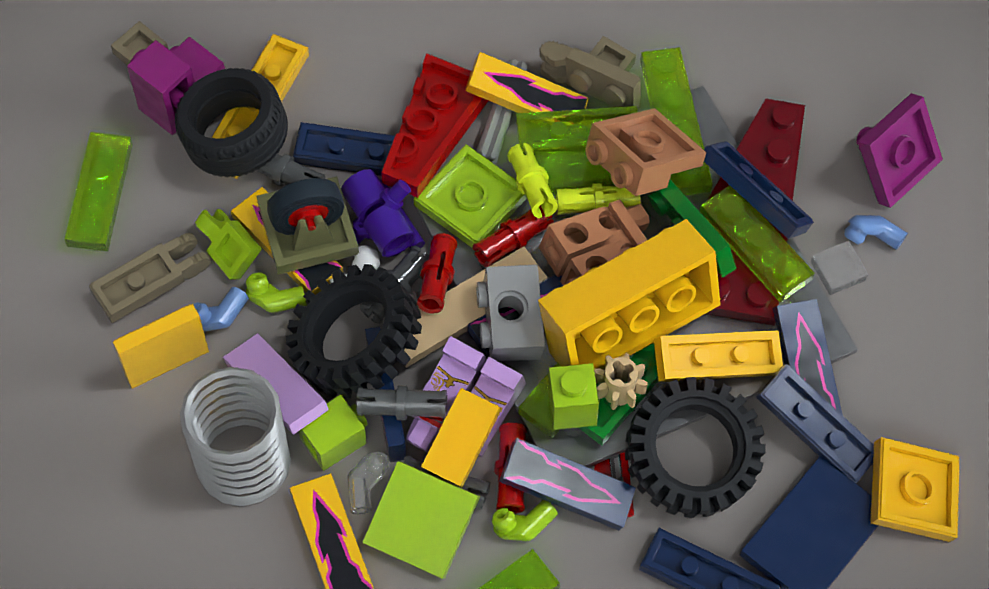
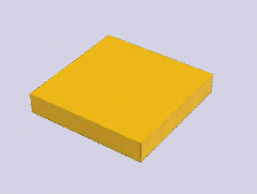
M193 304L178 309L113 341L124 374L132 389L209 352L200 316Z
M883 437L877 439L874 442L870 524L947 542L955 540L958 537L959 456Z

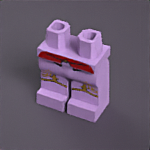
M450 336L442 350L444 354L423 390H447V405H445L447 414L460 388L502 408L479 453V456L482 457L489 442L498 431L526 385V381L522 374L490 357L486 359L483 353ZM412 416L414 420L406 440L428 453L445 418Z

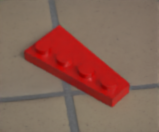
M426 53L421 75L417 77L413 87L412 99L409 106L405 108L399 133L395 135L381 172L383 184L393 187L398 180H403L411 188L409 195L417 198L420 196L488 103V100L465 91L471 74L470 70Z

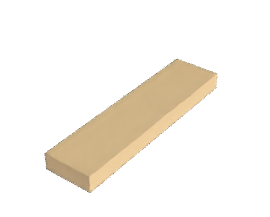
M525 246L489 267L538 264ZM538 265V276L540 284L541 282L547 280L548 277L545 275V273ZM486 269L447 291L444 299L445 304L441 312L431 314L418 308L421 318L417 319V321L422 325L421 334L413 335L419 342L416 350L404 349L411 358L405 366L406 368L444 346L450 336L456 339L466 333L469 323L486 314L485 307L478 308L476 294L477 282H483Z

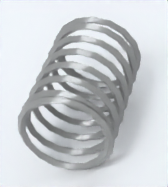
M229 367L214 370L198 379L184 396L180 419L183 434L188 444L199 481L208 494L222 503L237 506L261 503L278 491L288 476L291 463L278 394L267 379L248 369ZM248 425L259 427L266 431L259 441L246 449L226 452L209 447L217 435L231 427Z

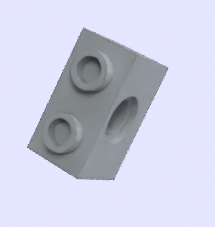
M538 265L486 267L483 282H477L476 285L478 308L485 307L486 322L480 323L481 348H489V357L498 362L540 360L545 348L543 321L538 302L541 298ZM504 307H510L515 309L520 317L516 320H507L498 311Z

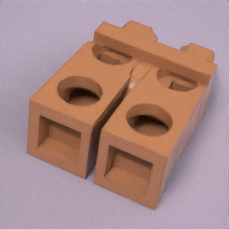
M619 199L609 203L608 207H600L549 224L539 249L557 277L562 276L560 282L564 286L583 276L588 270L599 267L621 255L625 250L649 240L642 233L650 223L649 215L641 204L625 207Z

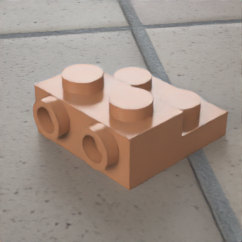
M656 108L592 123L585 148L586 156L591 164H600L611 174V179L616 187L626 188L634 196L667 188L671 174L703 166L707 153Z

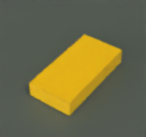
M460 388L421 467L462 488L502 408Z

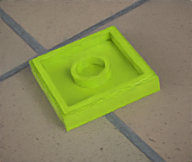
M465 144L428 183L420 196L414 198V206L472 248L473 244L500 228V224L506 221L527 198L525 194L518 190L516 179Z
M397 461L362 543L444 579L480 496L404 462Z

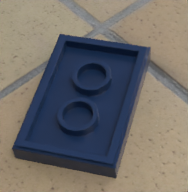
M819 457L741 550L739 556L772 582L780 585L781 589H828L879 526L870 524L872 495L822 457Z

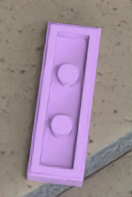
M258 333L223 357L228 368L236 367L252 370L269 381L278 394L284 426L293 435L329 410L325 400Z

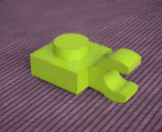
M217 209L213 216L207 210H203L195 221L196 226L212 241L206 252L230 280L241 279L262 248L238 220L230 221L227 214L221 209Z

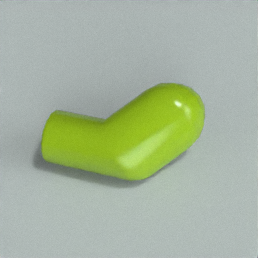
M253 273L246 279V294L249 300L269 313L294 309L297 304L307 306L306 299L303 297L305 294L302 286L278 290L269 284L267 276L263 273Z
M542 499L527 515H517L507 508H501L493 514L491 521L494 526V532L503 540L531 541L558 516V512L550 502Z

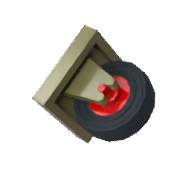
M337 176L328 179L311 178L299 180L284 186L278 191L257 196L258 207L278 275L354 256L359 253V246Z

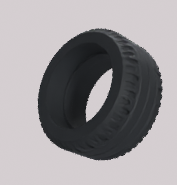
M228 68L203 76V78L197 80L188 88V91L183 94L184 96L181 97L176 108V132L185 151L197 167L214 176L239 177L261 169L262 166L272 161V158H275L287 137V114L275 87L260 73L249 69ZM252 107L260 110L254 122L239 134L220 139L204 136L210 123L220 114L230 109Z

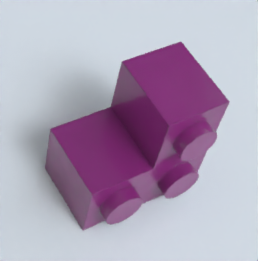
M188 37L179 46H174L170 50L155 40L146 49L138 51L127 65L138 109L173 136L176 133V108L181 97L184 96L183 94L197 80L209 73L225 69V66L216 56L191 37Z

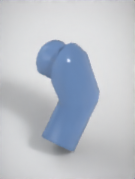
M855 215L848 221L850 225L844 230L845 237L856 244L863 243L868 234L877 237L895 250L901 246L908 234L879 215Z
M231 287L218 306L208 307L204 303H194L193 305L200 316L203 331L207 332L229 327L249 298L241 289Z

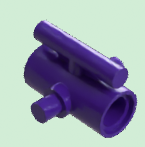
M364 169L353 174L343 183L341 187L342 194L357 216L353 221V230L358 245L365 238H371L382 256L386 258L398 255L408 247L410 249L412 246L422 248L425 245V241L402 208L403 199L411 192V188L406 182L398 180L392 188H389L386 184L382 183V179H379L373 170Z

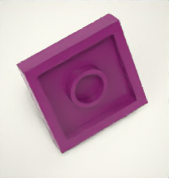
M913 93L907 96L873 128L864 127L857 135L856 142L862 153L878 204L889 208L943 160L924 97Z

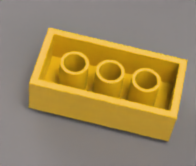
M685 219L672 227L663 229L658 235L638 246L625 250L621 255L605 264L588 270L583 276L572 282L553 289L546 296L538 300L549 353L559 366L593 363L594 370L599 368L605 370V358L607 355L613 359L623 357L626 353L630 356L654 343L655 338L666 336L720 306L716 251L693 225Z

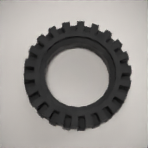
M364 264L362 271L357 265L348 266L347 277L340 269L332 272L334 282L331 284L324 278L319 280L316 284L321 291L317 295L310 290L305 293L303 297L309 304L307 307L297 304L293 312L300 320H289L287 326L292 332L291 335L286 336V344L290 348L287 353L294 362L293 365L320 392L324 391L331 397H336L338 393L344 399L351 398L352 390L357 394L358 388L367 389V383H370L374 389H380L384 386L381 376L386 373L393 380L399 374L393 365L398 361L406 366L411 359L404 349L416 350L419 343L413 336L414 334H421L422 325L417 321V319L421 318V313L416 307V301L392 273L389 274L382 267H378L376 270L370 264ZM371 301L383 305L385 310L383 326L376 338L364 350L351 358L340 361L329 360L324 357L323 341L326 333L341 314L363 302Z
M688 377L681 383L674 380L669 382L664 388H658L644 401L630 422L631 427L626 434L625 442H628V447L625 450V459L630 460L631 467L628 469L631 478H637L639 481L638 490L642 494L647 492L652 497L650 500L652 504L656 507L660 504L666 506V512L673 515L682 512L684 517L694 518L699 514L707 517L717 511H724L752 488L757 481L755 478L761 472L764 464L760 460L765 454L766 444L760 443V438L764 435L762 425L757 427L754 420L758 417L754 408L747 411L743 406L747 400L741 394L735 398L729 393L732 387L724 383L720 388L713 386V379L705 378L702 382H696V377ZM682 410H699L712 415L721 422L731 438L733 447L732 463L728 472L721 480L706 486H691L681 483L670 476L663 468L656 450L657 432L665 418Z

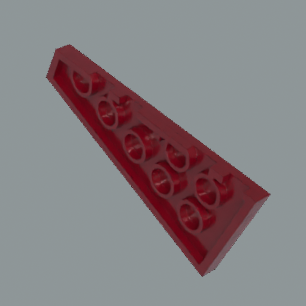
M765 99L736 150L793 201L805 105ZM720 177L700 213L730 245L736 270L723 278L718 273L720 306L706 314L775 326L773 308L778 306L780 301L788 238Z

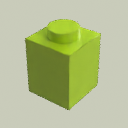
M593 363L549 367L548 394L553 430L597 426L599 400Z
M341 394L326 403L328 411L299 431L301 441L323 471L367 444L365 427L368 426V422L365 416H358L357 405L354 403L349 406Z

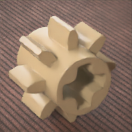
M628 353L623 357L614 359L607 355L605 358V370L600 368L594 370L596 383L599 384L597 387L598 399L605 397L611 403L612 410H615L617 406L626 404L634 408L636 403L635 393L646 394L648 382L641 379L644 375L645 365L639 364L636 366L630 360Z

